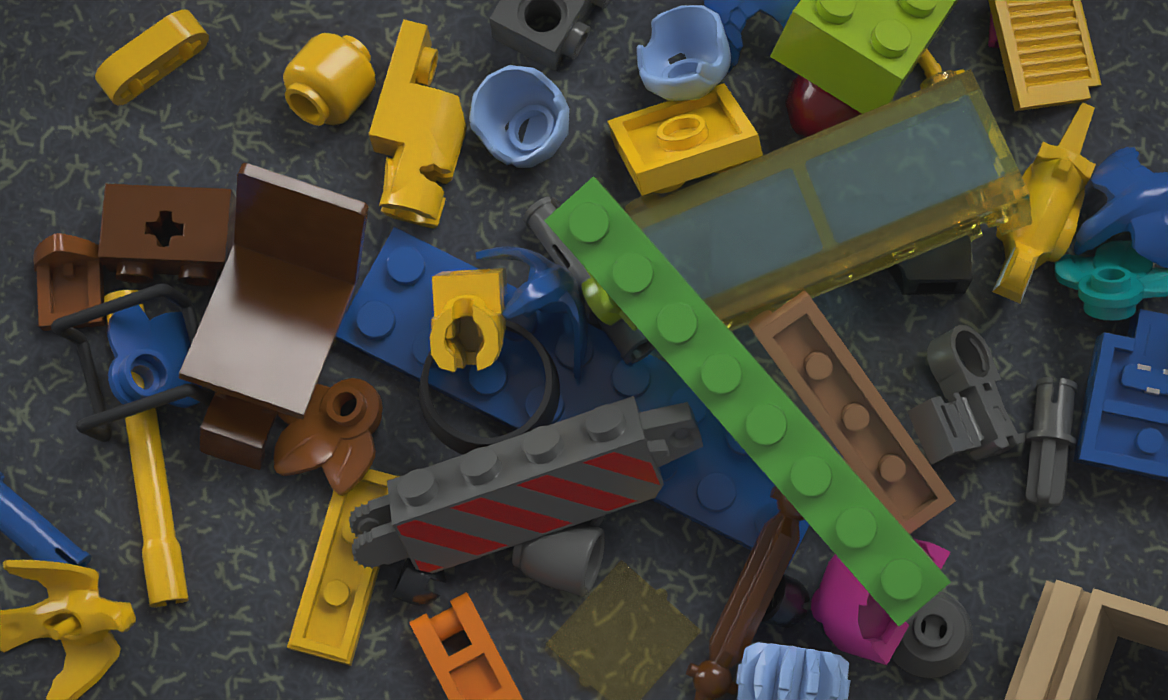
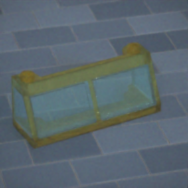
M971 69L958 75L955 70L937 73L924 80L919 86L921 90L662 198L658 193L648 194L631 201L625 206L628 215L731 331L748 325L754 317L763 311L770 310L773 313L804 290L811 298H814L968 235L970 241H973L983 236L981 224L986 223L988 228L998 226L1002 236L1032 224L1029 192Z

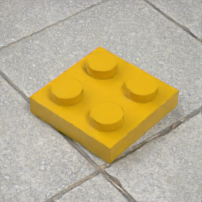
M725 83L717 85L700 99L666 101L607 121L614 145L641 196L653 192L668 193L677 190L686 181L711 173L723 174L733 172L741 168L745 162L763 157L758 133Z

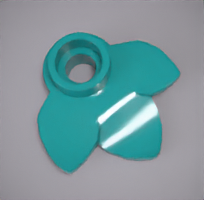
M1111 241L1101 245L1094 257L1065 254L1055 262V277L1057 281L1062 285L1078 290V297L1084 302L1083 309L1085 313L1097 319H1126L1135 314L1136 304L1142 299L1168 296V269L1153 267L1152 261L1139 255L1133 249L1132 241Z

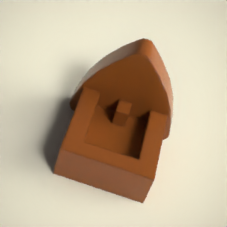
M56 233L44 239L34 250V271H37L38 324L42 331L52 330L51 325L58 318L104 303V264L98 257L99 245L80 237ZM105 316L72 328L105 326Z

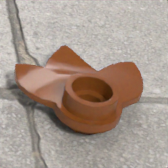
M358 378L341 380L332 387L317 384L303 420L278 412V416L289 426L281 432L275 444L274 469L276 473L281 476L295 475L315 470L322 466L329 484L338 495L343 496L351 491L363 479L375 459L376 451L372 434L381 422L383 409L382 399L378 391L367 381ZM356 399L355 410L347 416H341L342 406L347 401Z

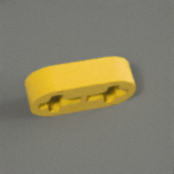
M189 10L173 12L108 57L98 68L95 80L114 104L125 105L202 51L209 41V35Z

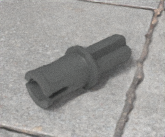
M1043 377L1036 381L1037 393L1033 428L1031 432L1025 435V443L1030 447L1025 499L1028 503L1038 507L1060 506L1064 501L1069 452L1077 447V440L1071 436L1078 385L1076 382L1066 378H1060L1057 403H1053L1054 377Z

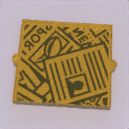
M621 560L551 637L546 646L580 675L579 683L581 686L589 687L591 685L607 700H641L700 634L701 630L667 601L668 593L666 590L658 589L656 591Z

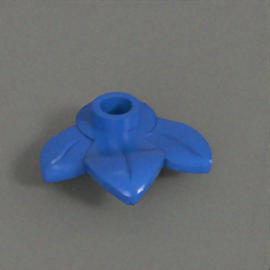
M136 305L112 314L108 324L107 337L115 358L109 367L108 381L112 393L119 402L124 405L184 384H194L179 379V371L191 346L182 312L164 313L149 320L141 307ZM131 372H135L142 377L144 389L135 383ZM186 397L168 404L188 408L200 402L191 397Z

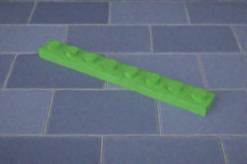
M593 176L544 220L899 627L951 583L950 579L597 178Z

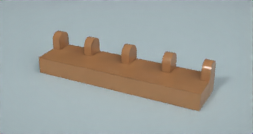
M805 290L773 313L770 310L763 311L750 321L749 327L846 462L909 534L956 502Z

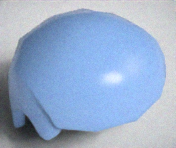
M681 5L660 13L652 19V32L649 43L646 47L643 45L637 46L639 75L646 89L668 101L696 100L707 95L724 79L731 63L730 48L719 14L704 5ZM679 53L685 54L686 59L670 65L669 58Z
M508 65L487 75L473 93L469 122L473 132L496 159L506 165L512 164L517 168L534 167L551 158L568 136L570 109L559 88L542 72L532 67ZM529 119L524 139L521 143L518 135L519 128L525 120ZM509 122V127H508V129H507V131H506V130H505V126H506L507 123Z

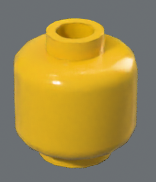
M321 33L312 37L287 65L283 74L286 89L285 99L289 107L301 119L312 125H338L346 122L371 94L376 84L375 72L370 63L371 56L368 49L359 40L348 35L341 37L337 34Z

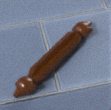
M776 486L772 488L770 497L777 500L779 512L764 523L709 639V660H705L699 665L690 663L687 668L686 675L693 678V685L696 689L695 700H714L726 693L731 695L736 693L738 684L732 681L729 669L743 659L744 649L750 646L800 541L799 521L805 519Z

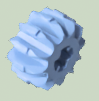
M754 643L744 649L742 663L738 665L736 684H738L737 700H848L851 681L848 680L849 662L841 655L831 652L773 643Z

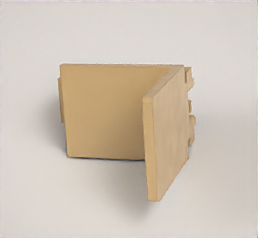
M1056 580L1055 583L1046 581L1004 700H1096L1118 636L1168 652V611L1094 588L1092 593L1084 591L1082 587Z

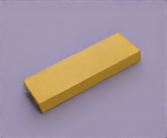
M369 469L363 479L347 494L340 496L333 490L287 645L288 649L341 664L352 665L380 568L378 566L373 567V569L371 567L364 568L363 565H358V561H354L352 544H354L353 539L358 537H355V533H351L349 523L350 512H353L355 507H360L361 504L366 505L370 500L388 495L387 481L399 476Z

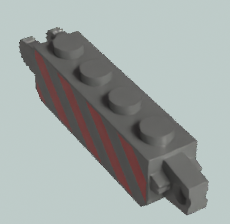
M632 396L612 404L601 405L591 411L548 426L537 427L525 434L487 447L474 449L464 455L423 469H416L403 476L388 480V495L370 500L366 505L361 504L360 507H355V510L350 512L349 523L351 533H355V537H358L353 539L354 544H352L354 561H358V565H363L364 568L371 567L373 569L375 566L380 568L382 564L389 565L410 558L415 569L433 574L653 499L664 485L659 467L703 447L693 410L689 403L685 402L640 412L635 397Z

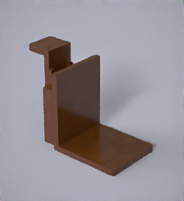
M242 163L237 174L234 245L179 371V379L215 391L200 427V451L202 453L260 470L265 458L266 441L278 412L301 420L304 419L359 279L369 209L368 204L249 163Z

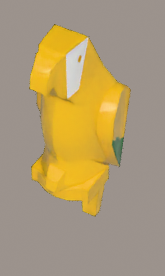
M1082 102L1058 146L1045 142L1042 143L1034 162L1026 169L1006 202L997 225L996 237L1004 244L1006 259L992 292L1021 304L1033 271L1046 261H1058L1069 248L1077 229L1085 197V186L1096 166L1095 163L1080 155L1095 107Z

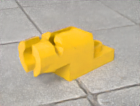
M403 19L369 131L374 152L393 157H386L383 193L379 206H382V213L393 219L435 229L439 224L446 200L443 197L444 191L442 187L435 183V181L438 180L443 184L452 181L467 127L458 96L420 85L430 86L438 62V49L431 48L432 44L427 25Z
M506 268L442 271L432 276L434 317L431 318L430 347L431 355L439 368L455 372L457 368L463 369L466 365H476L477 371L491 366L499 357L506 330L505 318L502 315L505 309L504 296L507 294Z

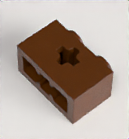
M105 184L98 257L109 272H116V279L123 282L147 284L154 281V274L179 275V282L187 285H216L217 277L221 276L234 245L236 197L232 189ZM177 227L182 236H172L169 246L163 247L157 238L168 237L170 228Z

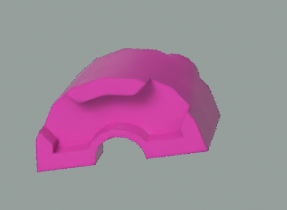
M914 539L935 564L942 569L951 552L933 543ZM835 554L827 565L820 588L815 591L811 600L813 617L823 624L825 634L839 650L887 665L907 631L909 624L905 621L899 627Z

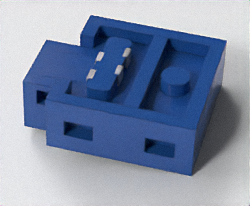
M1139 309L1131 316L1127 337L1104 332L1096 338L1073 462L1168 482V314Z

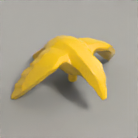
M5 560L3 567L9 574L23 579L38 581L47 588L49 598L28 607L0 610V651L7 652L33 639L48 637L54 640H61L66 652L64 667L53 679L52 687L46 700H77L96 684L118 659L121 647L115 640L111 630L128 632L134 625L136 616L131 603L117 602L100 597L98 587L99 572L95 569L60 562Z

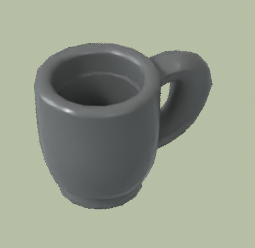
M605 515L591 519L589 524L579 523L515 545L512 555L513 567L521 569L524 575L540 584L579 596H586L596 581L603 559L605 532L604 529L599 527L603 523Z

